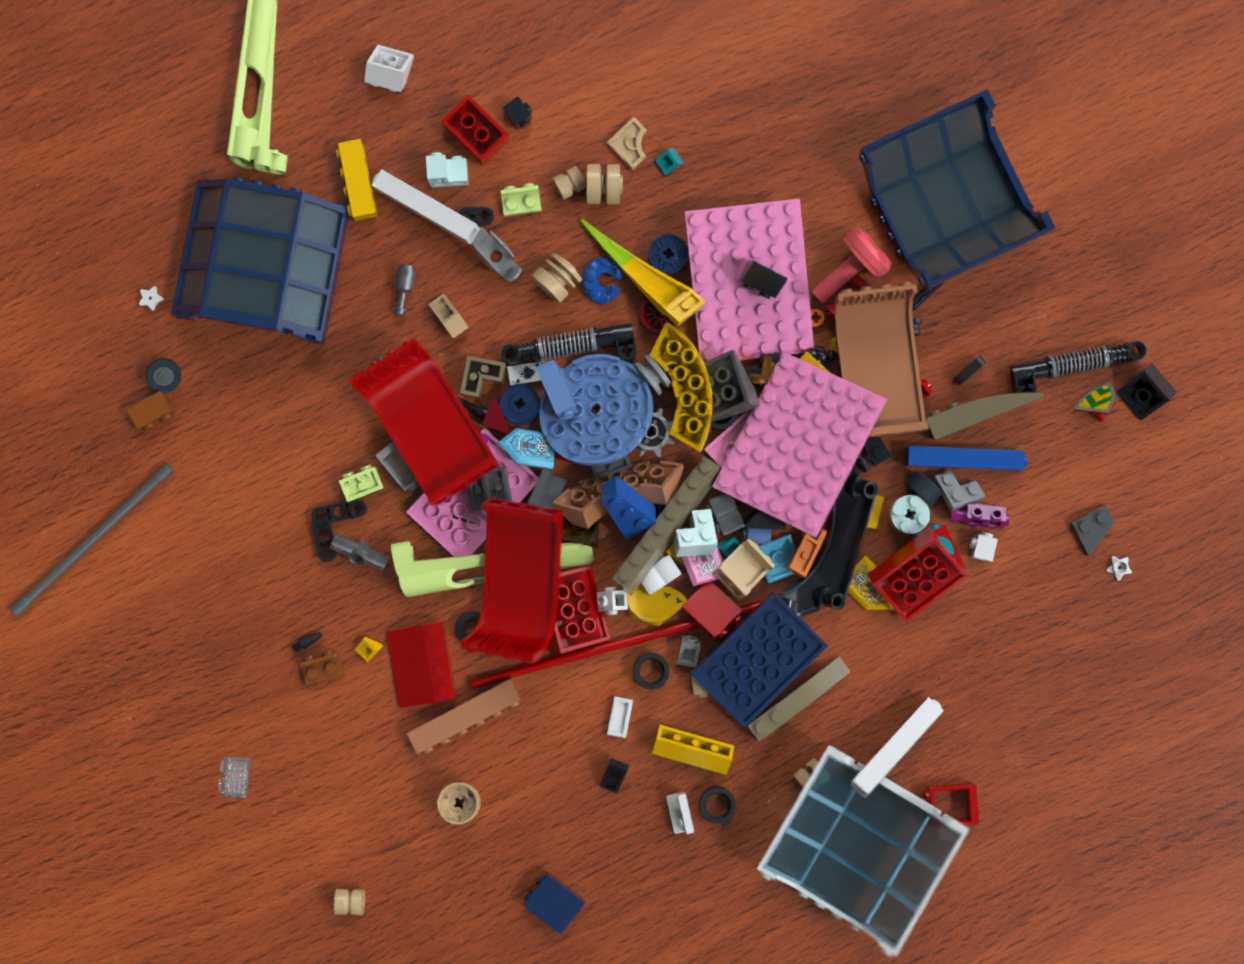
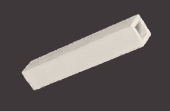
M382 169L373 178L372 186L377 192L471 245L480 230L473 221Z
M928 697L856 776L851 786L866 798L943 712L941 705L936 700H931Z

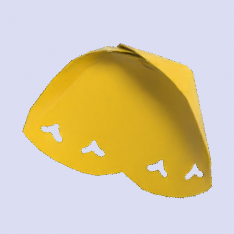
M640 583L632 596L627 593L630 616L652 626L663 624L680 610L687 601L682 593L668 586H663L653 594L648 595ZM664 592L671 595L666 598Z

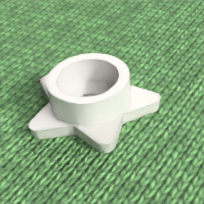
M156 286L152 287L149 291L140 290L142 294V299L139 302L140 306L148 305L154 311L156 305L164 300L163 297L157 294Z
M1113 556L1112 565L1107 571L1114 573L1117 580H1121L1124 574L1132 573L1128 565L1129 558L1126 557L1120 560Z

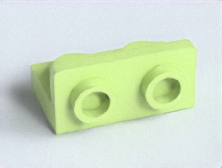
M533 183L524 184L521 188L508 186L504 190H500L504 217L542 212L538 185L534 186Z
M370 464L360 468L361 472L357 474L350 472L342 475L343 479L339 480L347 502L384 488L377 467H372Z

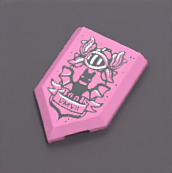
M716 547L714 554L681 557L693 586L718 580L713 574V571L723 562L718 547Z

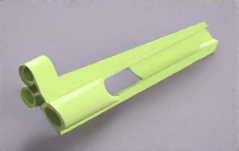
M248 0L227 155L230 156V160L234 164L246 169H256L273 174H286L288 155L279 153V150L269 149L277 0ZM247 67L254 69L261 78L257 113L251 119L246 118L242 111Z
M409 541L391 544L395 570L399 577L401 589L406 597L484 583V576L452 581V575L457 570L484 566L485 554L416 561L414 559L413 546H410ZM574 542L561 543L560 570L590 565L594 560L592 547Z

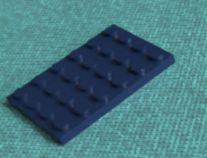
M773 591L690 674L729 713L746 727L828 645Z

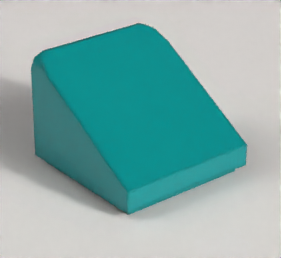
M674 148L667 149L655 159L664 175L669 174L683 164L682 159Z

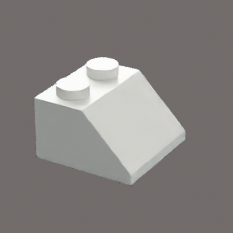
M377 45L367 61L364 82L370 83L373 86L384 87L394 92H401L407 82L414 55Z

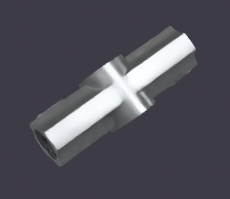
M338 533L335 534L329 547L336 552L348 556L349 561L354 565L365 564L383 572L389 559L388 556L371 549L368 542L364 540L353 541Z

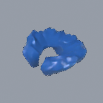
M609 256L606 258L597 257L591 260L581 274V286L583 287V292L586 293V297L600 305L614 300L618 296L620 289L615 285L601 287L598 284L599 275L608 273L614 279L620 280L623 278L622 274L624 273Z

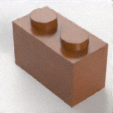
M162 391L126 409L137 430H144L145 432L155 427L154 424L160 421H168L172 418L171 415L176 413L166 394Z

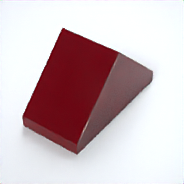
M493 398L482 425L508 435L511 431L497 399Z

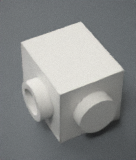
M982 532L981 535H975V538L972 537L969 548L972 549L970 557L992 562L998 539L993 538V534Z

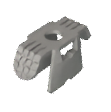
M479 227L480 230L472 241L479 259L493 273L496 274L498 272L507 282L515 280L521 274L522 269L512 260L515 256L510 248L495 233L490 231L492 239L484 228ZM494 251L501 252V261L493 262L490 259L491 253Z

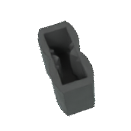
M724 493L709 500L707 508L711 509L712 516L715 515L717 522L714 525L718 534L722 533L725 536L745 527L733 497Z

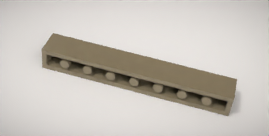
M705 456L702 457L658 516L656 523L649 528L612 578L618 587L632 596L672 542L676 530L683 527L689 519L691 512L698 507L712 488L721 471L719 465Z

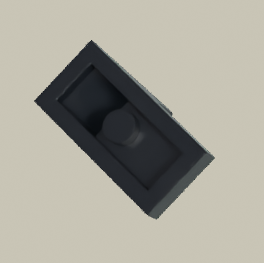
M611 758L601 780L600 787L618 793L629 765Z

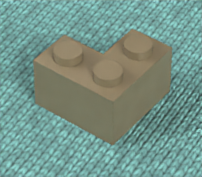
M467 356L460 394L465 397L481 399L484 381L503 384L507 367L506 363Z

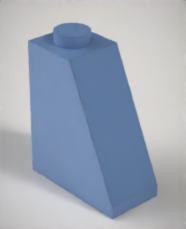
M555 360L537 366V371L556 415L561 420L573 417L574 414L578 413L564 372Z

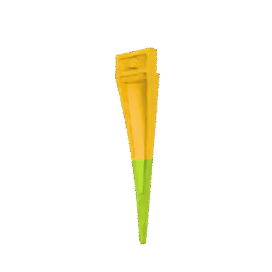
M581 219V225L660 313L663 316L666 315L677 326L704 306L705 301L692 288L647 264Z

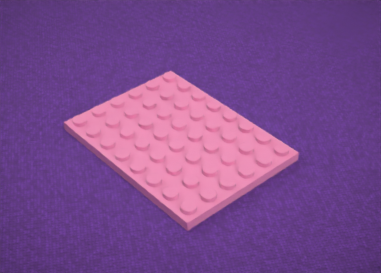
M800 199L684 211L692 289L705 301L704 306L695 312L699 354L703 362L730 350H735L741 360H747L773 353H778L779 356H781L782 352L790 355L805 353V350L813 348L814 342ZM750 259L788 278L776 298L770 297V299L759 295L760 290L753 288L751 291L742 286L743 282L739 279Z
M782 352L780 360L768 379V385H765L758 398L760 406L753 408L712 487L816 538L887 399Z

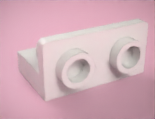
M685 791L667 795L666 798L674 833H694Z

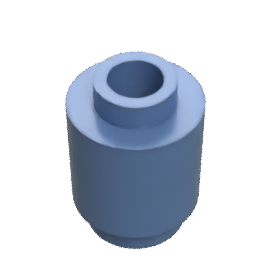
M744 528L743 539L750 538L757 544L770 543L771 529Z

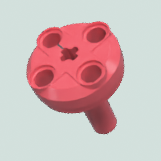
M853 228L843 238L854 254L812 290L822 303L864 267L878 279L890 270V265L892 264L890 259L862 229Z

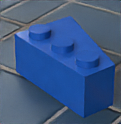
M615 476L602 485V503L626 540L656 523L655 505L619 477Z

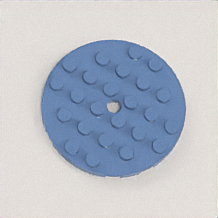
M594 354L573 360L572 364L564 369L561 368L567 379L578 413L569 419L561 420L556 415L548 394L544 390L539 409L542 432L550 446L563 458L573 463L598 466L617 461L637 447L650 426L653 414V399L649 385L635 366L617 356ZM598 405L601 407L600 411L596 415L591 413L592 408Z

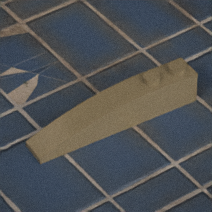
M1014 393L981 398L961 405L956 402L947 406L948 410L940 412L939 409L929 413L930 417L926 419L934 439L937 440L1043 398L1045 395L1044 393Z
M838 656L756 716L747 725L756 739L761 741L851 671L840 656Z

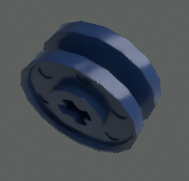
M663 234L657 237L651 243L648 251L649 264L668 276L679 273L685 267L688 259V248L685 242L673 234ZM666 251H669L670 255H673V257L670 256V259H666V255L663 254H666Z
M515 384L508 387L502 394L500 409L505 418L511 423L527 425L539 416L541 400L532 387L525 384ZM520 400H523V403L526 405L519 409L516 403H520Z

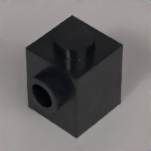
M518 96L503 106L505 115L517 130L519 128L524 129L531 123V112L533 111L527 102L523 104Z

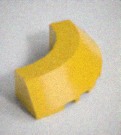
M666 322L650 356L670 375L675 397H677V410H675V417L669 434L701 452L709 433L713 402L709 375L699 352L692 342L678 328Z

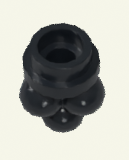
M823 346L805 350L816 360H820L822 366L826 364V360L832 362L837 356L833 350L826 352Z

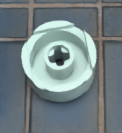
M906 495L896 499L891 504L888 520L891 527L897 532L913 534L926 527L930 520V511L923 499L915 495ZM907 511L912 512L911 519L905 517Z

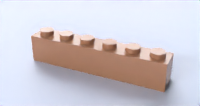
M509 679L408 732L407 736L416 753L422 752L425 755L434 750L432 746L438 743L442 746L450 742L449 737L455 734L459 737L467 733L468 727L474 725L476 728L484 724L485 718L491 716L493 719L503 714L502 709L508 707L510 710L520 705L518 701L522 698L512 679Z

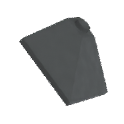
M730 350L704 362L712 389L711 422L760 406L755 388L735 350Z

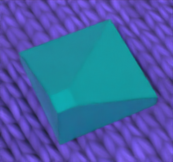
M733 536L718 543L717 547L727 558L740 543Z

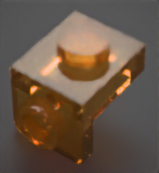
M763 357L761 375L750 373L749 379L753 380V383L764 384V382L769 381L770 373H774L775 367L772 357Z

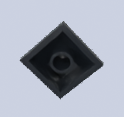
M755 509L744 519L746 528L786 530V523L758 509Z

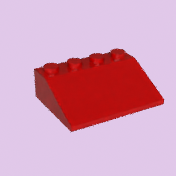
M929 527L869 572L868 576L872 585L899 615L908 622L966 579L968 574Z
M591 565L560 573L558 613L553 636L548 645L551 655L611 639L604 612H598V589Z
M444 622L387 632L400 708L457 698Z

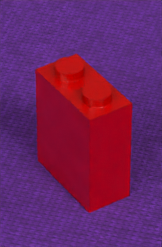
M711 581L704 583L682 605V611L715 642L718 639H724L729 633L728 629L732 625H738L742 620V609Z

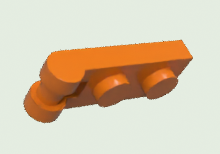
M821 528L816 539L804 532L787 569L803 578L806 577L827 534V530Z

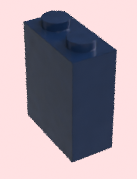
M550 872L546 875L542 873L536 881L538 886L535 890L532 891L530 889L525 895L524 899L526 901L524 906L559 934H562L585 904V900Z

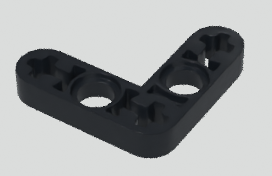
M353 500L318 507L312 511L311 518L318 555L322 561L331 562L337 556V552L330 549V545H327L328 550L333 552L329 556L330 558L327 559V556H323V553L326 552L325 546L321 547L320 543H328L330 541L332 543L334 538L332 523L364 516L367 513L365 502ZM357 503L363 506L360 514L357 511H351V516H348L349 510L346 505H349V508H355ZM337 507H343L345 510V514L341 518L336 517L334 514ZM331 508L332 520H329L330 516L323 517V521L316 518L320 510L322 513H329L328 509ZM323 529L329 531V538L327 540H321L319 537V532Z

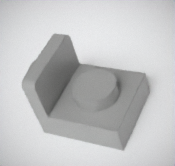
M693 635L682 636L677 664L696 668L701 648V639Z

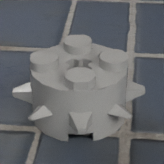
M659 408L656 413L653 412L648 430L653 428L656 435L648 437L646 432L642 441L637 445L639 448L638 456L640 457L645 452H654L659 458L661 457V448L665 444L675 443L669 436L673 422H667L662 416V408Z

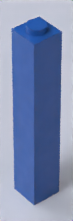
M908 446L906 447V467L1022 471L1027 466V455H1024L1025 451Z

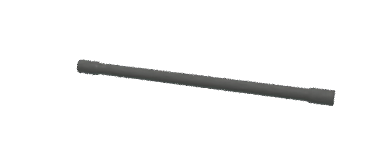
M165 463L154 473L152 478L25 596H22L11 606L10 610L19 616L45 589L132 508L173 473L174 469L168 463Z

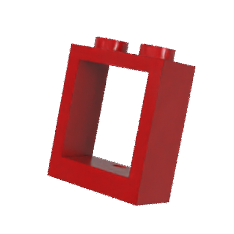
M976 784L927 786V791H924V799L934 807V792L966 790L967 818L953 819L962 825L979 824ZM933 818L929 821V825L932 827L944 826Z

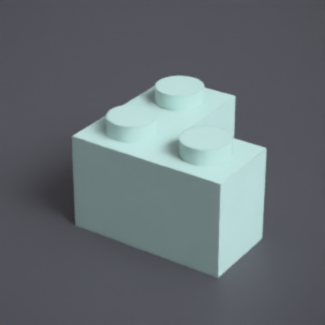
M431 153V156H426L427 179L431 188L469 185L466 158L453 156L451 159H447L442 153Z
M711 509L694 510L691 512L688 521L690 528L677 529L675 532L673 543L676 557L714 554L718 542Z

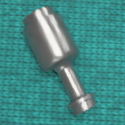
M400 264V268L397 269L394 288L399 292L397 307L393 308L394 314L405 316V312H407L404 306L407 293H411L414 288L416 277L414 266Z

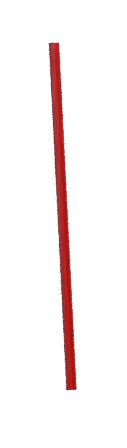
M764 600L739 606L742 609V616L750 614ZM687 620L543 659L532 664H525L471 679L472 688L695 629L699 626L692 620Z

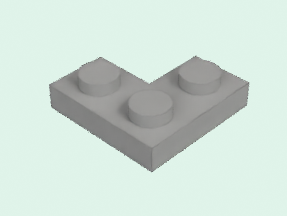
M951 470L936 475L933 478L934 483L942 491L941 495L951 511L985 498V494L977 481L960 486Z

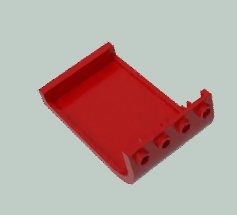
M416 338L404 341L397 350L389 351L385 355L386 357L380 361L372 362L368 369L355 373L352 379L349 380V383L366 399L375 411L425 492L429 504L436 507L500 466L436 362Z
M489 498L482 505V510L487 511L483 605L474 630L461 641V649H466L471 653L481 652L486 653L487 656H501L506 660L515 659L525 664H532L546 651L556 625L563 510Z

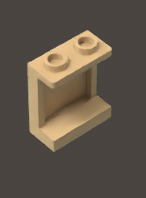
M748 538L713 571V574L738 600H741L775 565L772 563L771 558L759 549L758 544Z

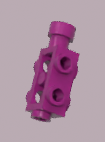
M974 502L967 504L966 510H950L949 521L954 523L963 521L965 522L964 525H969L973 528L988 527L994 530L1009 526L1010 515L1006 514L1007 507H1001L997 504L988 506Z

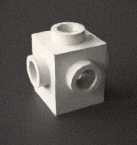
M616 587L605 588L604 592H597L598 612L606 611V615H616L619 610H628L627 592L616 590Z

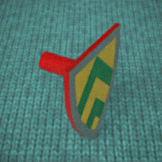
M1109 382L1095 387L1081 397L1073 410L1096 413L1098 421L1103 422L1105 420L1104 414H1109L1116 402L1114 387Z

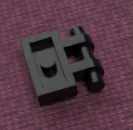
M880 436L867 438L863 446L867 456L863 458L860 453L856 460V465L861 467L865 473L870 470L867 464L868 461L871 460L875 467L892 456Z

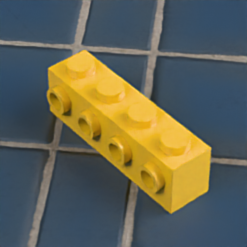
M356 139L338 143L339 149L336 150L338 161H342L343 168H340L342 179L346 181V186L343 188L345 197H349L350 205H347L349 216H353L355 221L378 217L362 140Z
M660 725L652 754L727 775L735 746Z

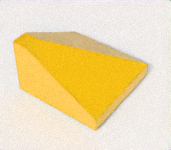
M364 637L354 650L368 663L382 649L383 645Z

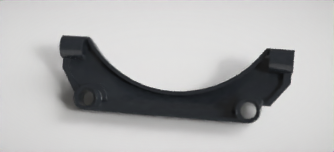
M855 466L851 469L828 514L827 534L807 576L804 578L800 577L781 592L780 598L799 617L817 612L821 606L840 610L845 605L878 493V485L873 481L859 478L860 472Z

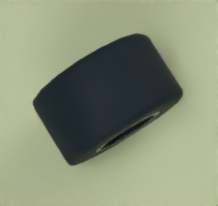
M915 471L905 483V487L913 495L923 499L928 506H932L942 494L940 488L919 471Z

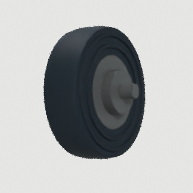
M167 358L156 359L146 370V380L153 390L168 393L176 389L180 384L181 370L173 360Z

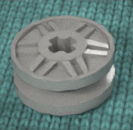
M647 354L644 356L647 366L644 367L639 362H636L634 366L640 371L650 389L659 396L662 394L659 384L662 383L666 388H670L672 384L660 366Z

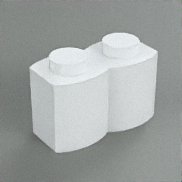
M662 554L641 584L648 595H651L679 577L682 573L670 555L665 557Z

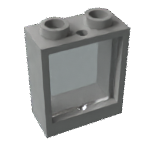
M391 442L375 455L405 492H413L420 486L394 442Z

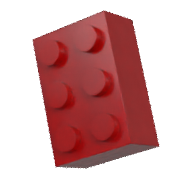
M469 95L441 120L443 127L482 166L510 140L509 134Z

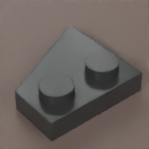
M1106 505L1070 522L1087 556L1093 553L1115 523Z

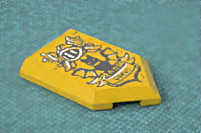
M865 555L855 566L848 593L865 610H893L889 602L872 585L868 573L877 566Z

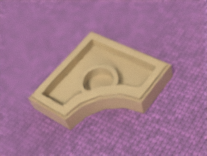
M633 117L606 142L632 171L646 158L641 142L647 130Z

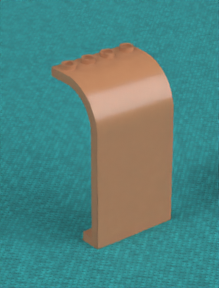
M911 282L900 283L898 287H891L888 284L879 286L880 289L873 290L872 287L860 288V291L852 292V289L841 290L840 294H837L834 305L841 378L887 399L869 437L928 430L913 327L912 307L913 298L917 293V285H911Z

